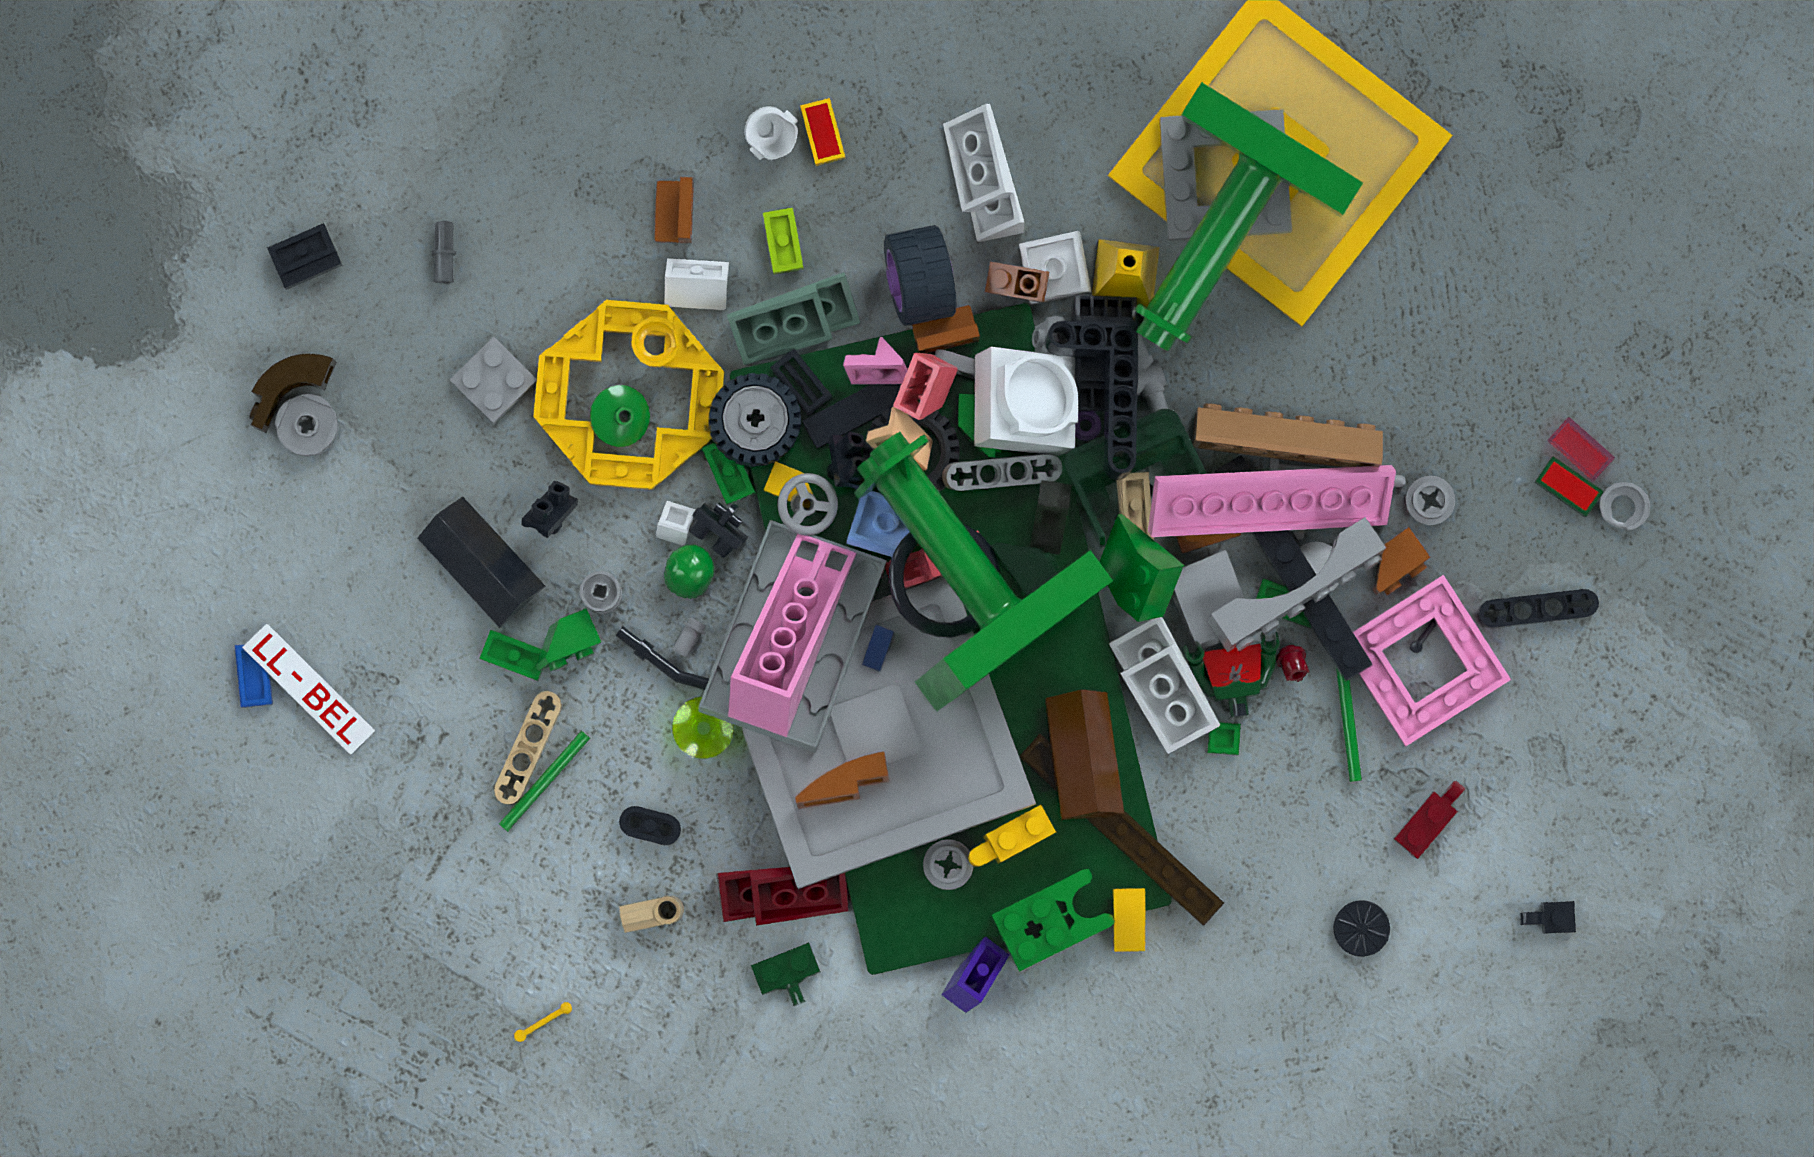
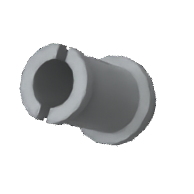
M689 617L687 622H683L685 626L674 647H672V650L688 659L701 634L705 635L706 633L703 631L706 625Z

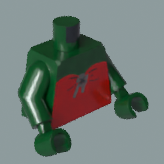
M1261 632V645H1249L1240 651L1236 647L1229 652L1226 649L1204 651L1198 641H1196L1197 650L1195 652L1189 653L1186 645L1182 647L1188 659L1189 668L1204 695L1213 697L1214 702L1228 700L1231 718L1248 716L1249 711L1246 697L1258 696L1260 690L1267 687L1275 669L1276 650L1280 645L1278 632H1275V639L1272 641H1266L1265 635Z

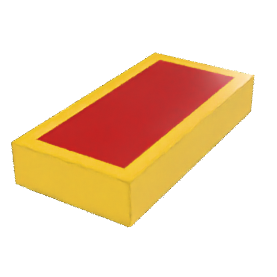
M830 98L800 105L815 165L819 166L845 159Z

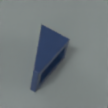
M875 625L862 663L863 666L881 672L895 638L894 631Z

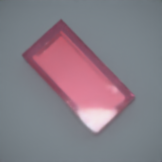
M1567 417L1547 440L1592 481H1595L1615 458L1570 417Z

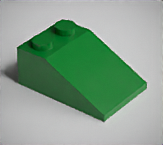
M1123 514L1117 515L1099 561L1113 580L1107 586L1117 605L1137 622L1164 616L1184 567V564Z

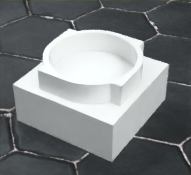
M990 347L975 355L974 446L1056 456L1075 449V424L1078 423L1075 357Z

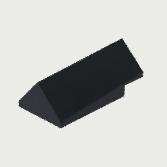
M461 497L436 514L417 538L499 628L546 587L464 497Z

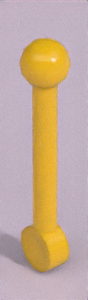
M563 1002L558 1010L525 1030H517L514 1033L515 1040L522 1042L526 1040L528 1034L558 1016L569 1014L572 1011V1005L569 1002Z

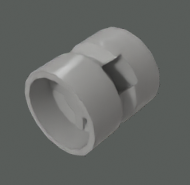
M596 571L589 574L583 579L580 586L582 602L590 611L596 614L607 615L614 612L621 604L623 596L621 586L614 576L607 572Z

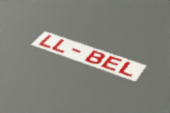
M268 624L260 629L242 647L350 755L375 731Z

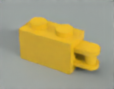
M1039 805L983 836L986 842L972 849L969 852L968 860L971 865L980 867L993 859H996L999 864L1051 836L1056 831L1042 805Z

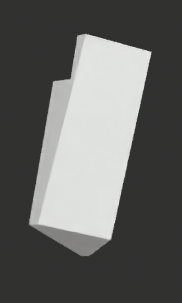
M984 104L944 123L943 126L962 212H971L977 241L982 242L1024 233L1025 222L991 105Z
M1162 617L1146 620L1109 643L1124 669L1121 673L1123 679L1168 754L1220 726Z

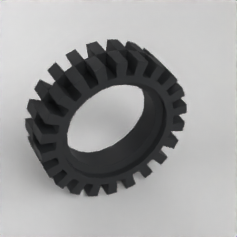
M887 409L882 412L880 417H876L868 431L887 426L892 409ZM938 410L921 420L910 416L918 425L930 430L939 442L941 451L939 463L927 477L938 492L942 491L946 487L942 479L945 467L951 463L959 462V440L957 439L956 431L950 425L949 420L945 416L943 417ZM868 431L866 433L865 446L863 447V457L865 460L871 457L870 453L874 450L866 442Z

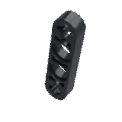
M1589 589L1492 599L1479 606L1477 618L1482 626L1492 629L1580 619L1593 615L1599 607V600L1597 595ZM1581 595H1585L1586 600H1591L1592 605L1587 607V612H1583L1582 607L1570 608L1572 614H1567L1568 602L1565 596H1570L1569 603L1581 600ZM1550 598H1555L1561 603L1562 610L1556 616L1549 615L1545 610V603ZM1518 602H1525L1530 606L1531 614L1527 619H1520L1515 615L1514 607ZM1503 603L1509 604L1508 616L1511 620L1510 622H1506V615L1496 617L1495 623H1491L1490 618L1484 617V612L1489 610V606H1493L1494 611L1506 609Z

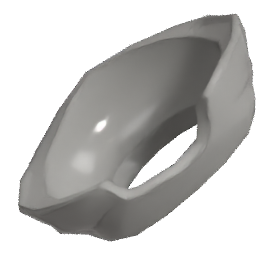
M1620 482L1614 483L1605 489L1600 497L1599 509L1606 522L1617 528L1630 531L1645 523L1650 514V501L1648 495L1640 487L1633 483ZM1618 496L1629 497L1635 506L1633 515L1625 523L1618 522L1612 518L1611 503Z

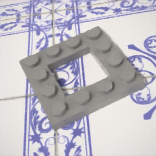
M1283 109L1250 111L1285 133ZM1182 116L1160 117L1168 241L1189 240L1210 207L1197 206L1193 148L1225 145L1184 121ZM1284 182L1278 185L1247 236L1292 232L1289 185Z

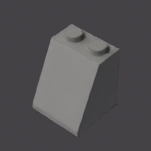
M1226 550L1184 567L1172 594L1174 604L1194 648L1197 647L1196 641L1200 643L1203 650L1219 644L1218 637L1207 622L1208 618L1213 612L1234 599L1244 598Z

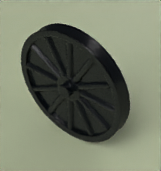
M1365 900L1353 901L1345 905L1336 915L1333 926L1334 936L1339 946L1345 952L1359 957L1370 956L1380 951L1387 943L1390 935L1389 919L1384 910L1377 904Z

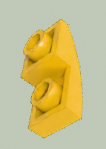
M1145 888L1113 889V914L1115 920L1113 924L1114 952L1145 951Z

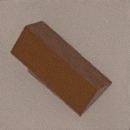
M1077 690L1046 698L1045 704L1056 791H1058L1061 820L1124 814L1107 692Z

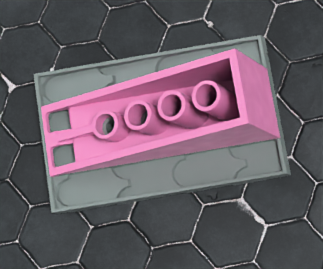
M770 520L701 699L699 712L816 753L881 582L887 560L815 535L797 534L787 528L786 525Z

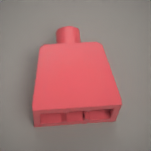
M914 353L893 407L917 420H921L940 409L957 373V367L932 354Z

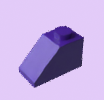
M987 937L982 938L954 972L941 995L967 1013L983 1001L1010 955Z

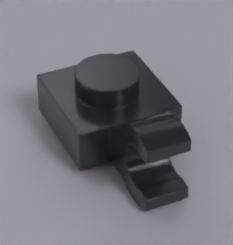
M1574 901L1541 902V912L1520 913V925L1542 924L1543 934L1575 933Z

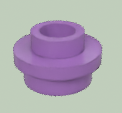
M1079 411L1078 423L1075 424V437L1082 441L1094 439L1101 430L1099 416L1095 412ZM1087 420L1091 423L1089 431H1083L1080 428L1082 421Z

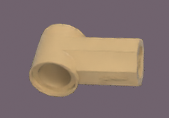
M664 896L619 906L621 922L625 933L675 923L682 918L684 913L682 901L675 896ZM665 901L672 902L676 907V914L671 919H667L661 914V906Z

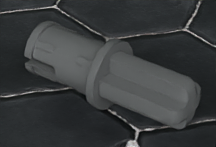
M439 221L435 224V250L432 251V255H435V283L454 282L453 256L456 255V251L453 250L454 225L450 221Z

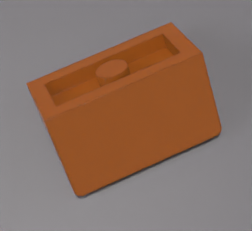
M680 177V181H657L656 242L692 243L693 177Z
M969 305L956 308V313L952 317L912 325L918 353L928 354L935 352L936 349L945 350L978 342L980 337L971 306Z

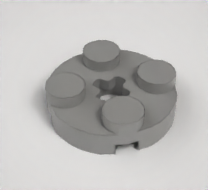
M302 394L289 399L280 407L275 420L276 431L282 444L289 451L299 456L321 455L334 443L339 430L338 416L332 406L325 399L314 394ZM308 417H312V423L315 425L314 430H309L307 434L302 433L303 428L299 425V422L301 420L306 421Z

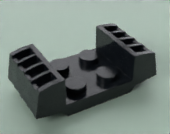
M1075 295L1072 303L1071 321L1127 324L1137 331V312L1134 311L1137 306V297ZM1091 334L1084 335V340L1087 344L1092 346L1098 345V340L1095 336ZM1115 337V342L1120 347L1129 346V342L1125 337ZM1075 357L1078 411L1104 412L1105 358ZM1114 367V371L1119 377L1125 378L1129 376L1128 371L1124 367ZM1121 396L1113 398L1114 403L1118 407H1128V402L1125 398Z

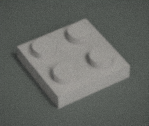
M495 337L489 340L450 379L493 424L498 422L537 383V379Z

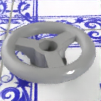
M812 473L797 475L786 482L778 497L780 518L787 528L797 534L807 536L818 534L831 525L837 514L838 499L832 485L819 475ZM805 483H814L820 486L825 491L829 502L817 501L814 495L808 492ZM796 488L797 493L791 499V509L795 514L791 518L787 510V499L790 492ZM805 499L810 501V507L807 510L802 506ZM815 510L827 512L824 519L816 525H800L803 519L813 514Z

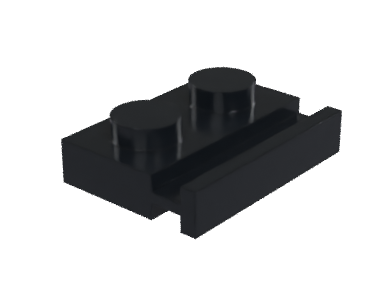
M324 223L267 247L286 290L343 266Z

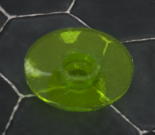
M696 697L686 701L677 710L672 722V733L676 744L684 753L698 759H709L721 754L730 745L734 735V724L699 712L702 697ZM705 722L709 724L710 730L708 733L700 734L698 732L700 723Z

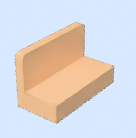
M892 407L889 424L868 431L866 442L875 449L899 431L909 444L920 436L925 435L929 442L914 456V459L922 470H926L933 443L931 437L908 414Z

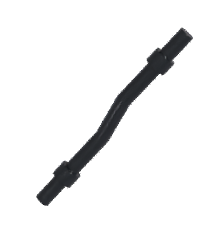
M624 626L616 634V637L635 650L633 654L642 661L648 660L673 681L703 690L706 689L709 678L679 670L653 649L654 646L646 639L642 641Z

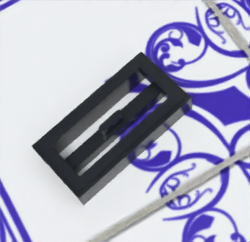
M792 349L770 367L780 382L790 388L791 393L797 399V403L808 417L816 409L823 406L825 402L833 398L795 349ZM793 358L821 392L823 395L821 398L818 399L788 362L790 359ZM781 366L786 368L813 402L812 405H807L779 368Z

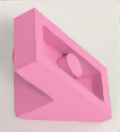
M883 337L879 338L875 355H846L843 364L851 384H902L907 372L903 359Z

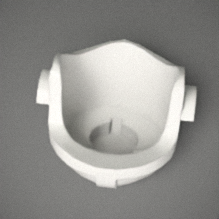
M766 106L759 108L749 116L745 124V139L751 146L749 150L759 160L762 158L773 160L786 156L792 151L796 143L798 128L795 124L798 120L788 110L783 113L776 107Z

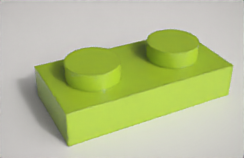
M793 208L764 212L763 218L773 275L804 270Z

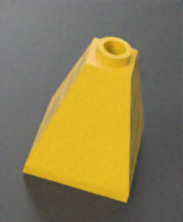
M1098 239L1091 295L1137 297V305L1143 304L1147 307L1154 296L1160 247Z

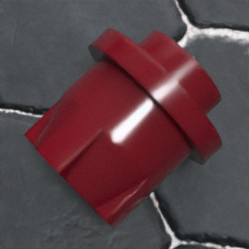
M1288 645L1283 647L1276 655L1277 666L1282 668L1286 681H1302L1306 674L1310 672L1305 661L1306 652L1303 647Z

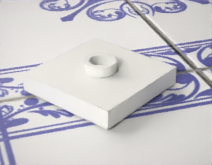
M1079 231L1019 244L1023 267L1050 272L1044 302L1091 292L1081 233ZM1029 300V303H1030L1031 305H1035V304H1039V303H1044V302H1037V301H1030V300Z

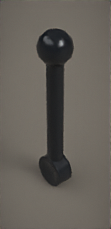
M1432 619L1418 640L1410 644V650L1413 653L1422 651V643L1436 626L1434 619Z

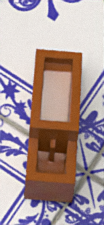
M882 751L856 758L826 772L795 797L798 809L861 799L859 787L890 782L885 752Z

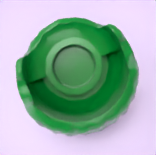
M687 544L673 551L666 561L664 580L667 588L677 596L688 599L697 598L706 592L714 577V562L709 552L695 544Z

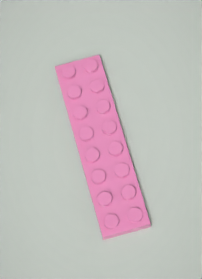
M1384 465L1380 467L1363 466L1155 476L1148 532L1151 537L1342 528L1350 527L1366 517L1371 526L1387 525L1396 470L1392 465Z

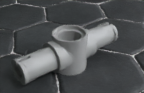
M1138 333L1137 395H1141V398L1146 400L1154 424L1171 418L1163 394L1166 380L1158 359L1154 360L1152 355L1149 356L1142 336Z

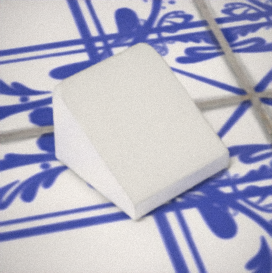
M666 501L658 522L656 537L679 545H685L689 535V528L694 519L692 514L695 512V509Z

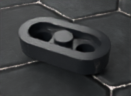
M628 807L622 812L619 819L620 828L626 835L660 845H671L681 835V825L674 816L643 807ZM634 816H638L641 819V825L638 828H633L630 825V819ZM663 824L671 826L672 831L668 836H663L660 833V827Z

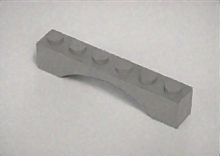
M1366 517L1339 533L1324 567L1306 584L1287 594L1273 598H1236L1213 612L1207 622L1227 652L1235 647L1240 651L1254 642L1252 637L1260 631L1265 635L1280 625L1279 619L1286 615L1289 618H1293L1305 609L1303 604L1309 600L1314 599L1315 602H1318L1331 593L1329 588L1339 582L1343 586L1357 576L1355 571L1364 566L1368 570L1382 560L1380 556L1386 547Z

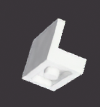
M667 258L664 304L669 305V307L725 310L729 262Z

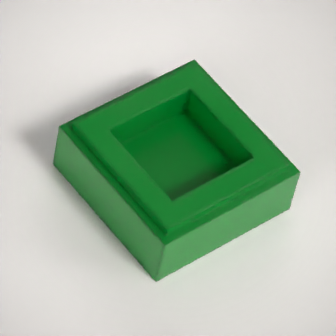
M1219 722V727L1208 732L1207 753L1239 755L1241 724Z

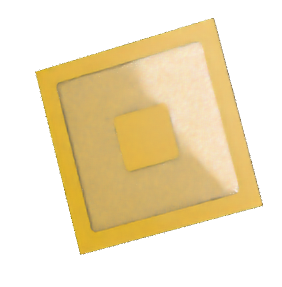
M1247 0L1111 170L1108 177L1167 222L1160 117L1182 116V112L1201 82L1249 112L1283 109L1286 135L1364 182L1341 218L1289 186L1292 232L1246 236L1226 268L1302 327L1453 135L1279 0ZM1226 146L1193 148L1197 206L1211 205L1239 160V154Z

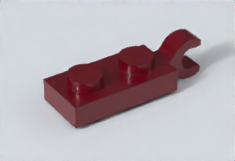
M1453 781L1441 797L1433 791L1393 839L1416 859H1419L1458 812L1451 805L1466 788L1459 782Z

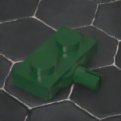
M809 942L751 965L762 995L775 990L787 989L793 1006L799 1005L795 993L800 1004L806 1002L799 984L806 978L821 973Z

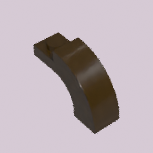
M299 354L285 358L272 365L262 374L251 391L254 395L262 398L261 402H256L249 416V419L252 420L251 426L267 433L280 401L288 392L295 388L312 386L325 391L337 362L325 355Z

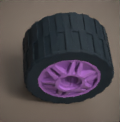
M932 225L887 234L884 238L886 274L900 322L904 326L954 316L957 303L953 270L947 246L939 227Z

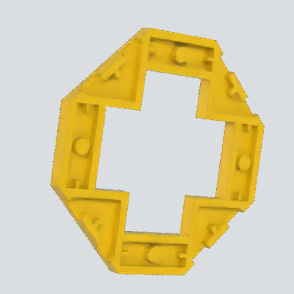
M605 300L594 312L584 320H581L564 334V337L539 355L533 417L590 485L653 490L712 440L708 421L709 411L714 397L724 385L725 373L669 305ZM650 316L662 317L670 321L675 326L678 352L673 360L664 365L663 368L693 370L688 430L657 427L654 458L593 453L595 433L589 421L565 419L571 360L602 362L604 332L632 334L634 327L641 320ZM654 331L647 335L665 337L664 352L671 347L669 334Z

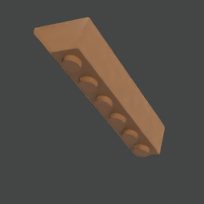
M1204 404L1203 408L1198 407L1195 412L1191 448L1335 467H1380L1382 465L1383 431H1376L1375 425L1357 424V428L1345 427V422L1340 420H1326V424L1315 423L1314 418L1309 416H1296L1295 420L1284 419L1283 414L1278 412H1265V416L1253 415V410L1248 408H1234V412L1222 411V406L1217 404Z

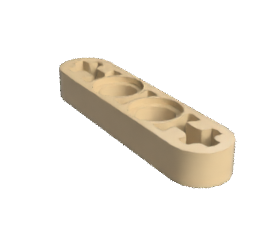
M544 691L535 697L500 773L494 792L496 798L503 804L512 805L522 798L559 717L562 703L560 698L553 692ZM548 697H552V703L556 708L554 711L548 710L544 718L551 720L549 725L546 726L540 720L532 719L534 713L540 717L543 711V707L539 705L541 699L546 701ZM531 725H539L543 729V738L539 742L532 743L526 738V730ZM520 753L527 754L531 761L529 768L525 771H518L513 766L514 757ZM508 770H510L515 775L525 778L523 783L516 780L513 789L517 791V795L515 797L509 796L507 800L503 798L504 792L501 791L502 785L508 786L512 777L506 776Z

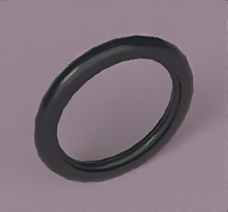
M963 524L1001 575L998 559L991 545L980 533ZM909 532L895 549L889 567V587L892 600L899 613L910 625L922 633L935 637L953 638L966 635L977 629L979 625L971 614L958 621L938 622L922 615L911 604L905 591L904 569L908 557L919 544Z

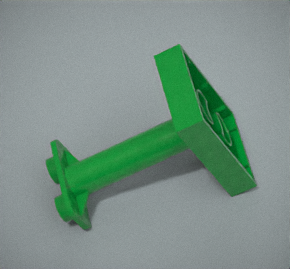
M1203 82L1200 83L1182 112V118L1238 153L1239 160L1148 306L1138 304L1134 310L1145 317L1136 332L1166 351H1170L1177 338L1187 344L1191 341L1193 336L1187 330L1280 183H1286L1340 218L1344 215L1364 183Z
M899 431L870 453L871 457L857 467L865 481L854 494L860 499L877 487L979 625L980 630L977 634L941 659L915 681L918 688L936 712H938L1082 606L1113 580L1090 550L1026 598H1018L915 461L914 456L929 442L927 437L922 435L909 444Z

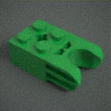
M1090 869L1081 870L991 915L1018 972L1111 927L1115 923L1111 914L1104 913L1094 918H1083L1073 908L1072 902L1075 893L1081 887L1090 883L1092 879ZM1030 920L1034 924L1040 923L1042 930L1038 931L1040 933L1038 938L1025 934L1024 929L1029 928L1026 923Z

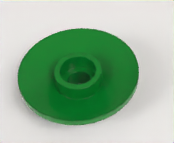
M614 385L601 391L594 399L590 409V423L594 433L601 441L614 447H625L636 443L645 434L650 421L649 407L643 395L636 389L625 385ZM623 410L628 414L625 422L619 419V414Z

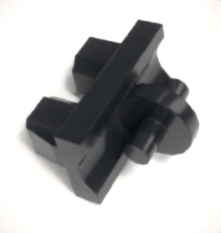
M848 432L844 437L832 435L828 439L832 463L826 468L827 476L835 481L836 487H852L857 490L865 481L857 470V467L866 461L862 458L861 449L865 446L864 436L853 432Z
M553 481L548 487V491L531 505V509L522 518L521 525L534 528L538 533L548 538L551 534L559 532L562 522L577 507L578 499L569 495V486Z
M704 503L692 514L695 519L689 528V532L702 540L710 530L713 531L719 538L712 546V549L723 558L734 549L742 546L748 539V536L738 529L743 521L735 515L739 508L735 503L728 509L721 503H718L714 509Z

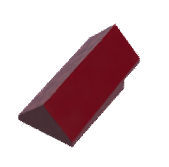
M791 867L716 874L723 922L754 917L756 926L849 911L845 873L800 889L796 885Z

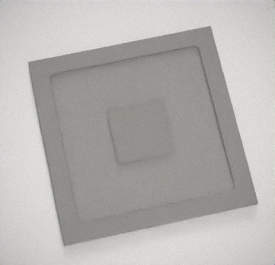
M943 577L905 590L911 604L919 613L929 619L938 622H953L967 616L963 603ZM891 595L872 602L868 612V617L848 665L846 675L816 753L742 727L798 889L1036 805L989 674L938 712H936L915 683L917 679L941 659L973 637V631L953 638L931 636L922 633L905 620L899 613ZM875 625L892 630L895 634L881 672L862 665ZM882 751L885 752L890 782L859 787L861 799L798 809L795 797L826 772L856 758Z

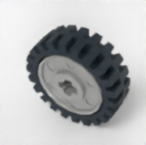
M748 373L744 376L740 375L727 382L714 397L708 420L710 435L718 450L729 460H733L739 465H748V467L766 466L778 461L793 447L801 426L800 407L790 388L786 384H782L779 379L771 378L767 374L762 373L760 375L755 373ZM752 413L758 414V419H763L757 427H753L751 422H747Z

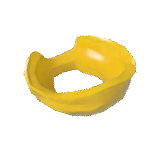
M650 316L641 320L634 327L631 347L640 362L649 367H661L670 363L678 352L675 326L670 321L662 317ZM654 331L669 334L671 339V347L660 355H652L644 347L646 336Z

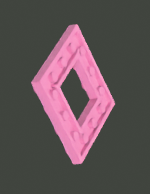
M1444 575L1353 632L1373 664L1370 668L1361 672L1359 676L1405 747L1511 680ZM1431 619H1434L1467 671L1415 703L1382 650Z

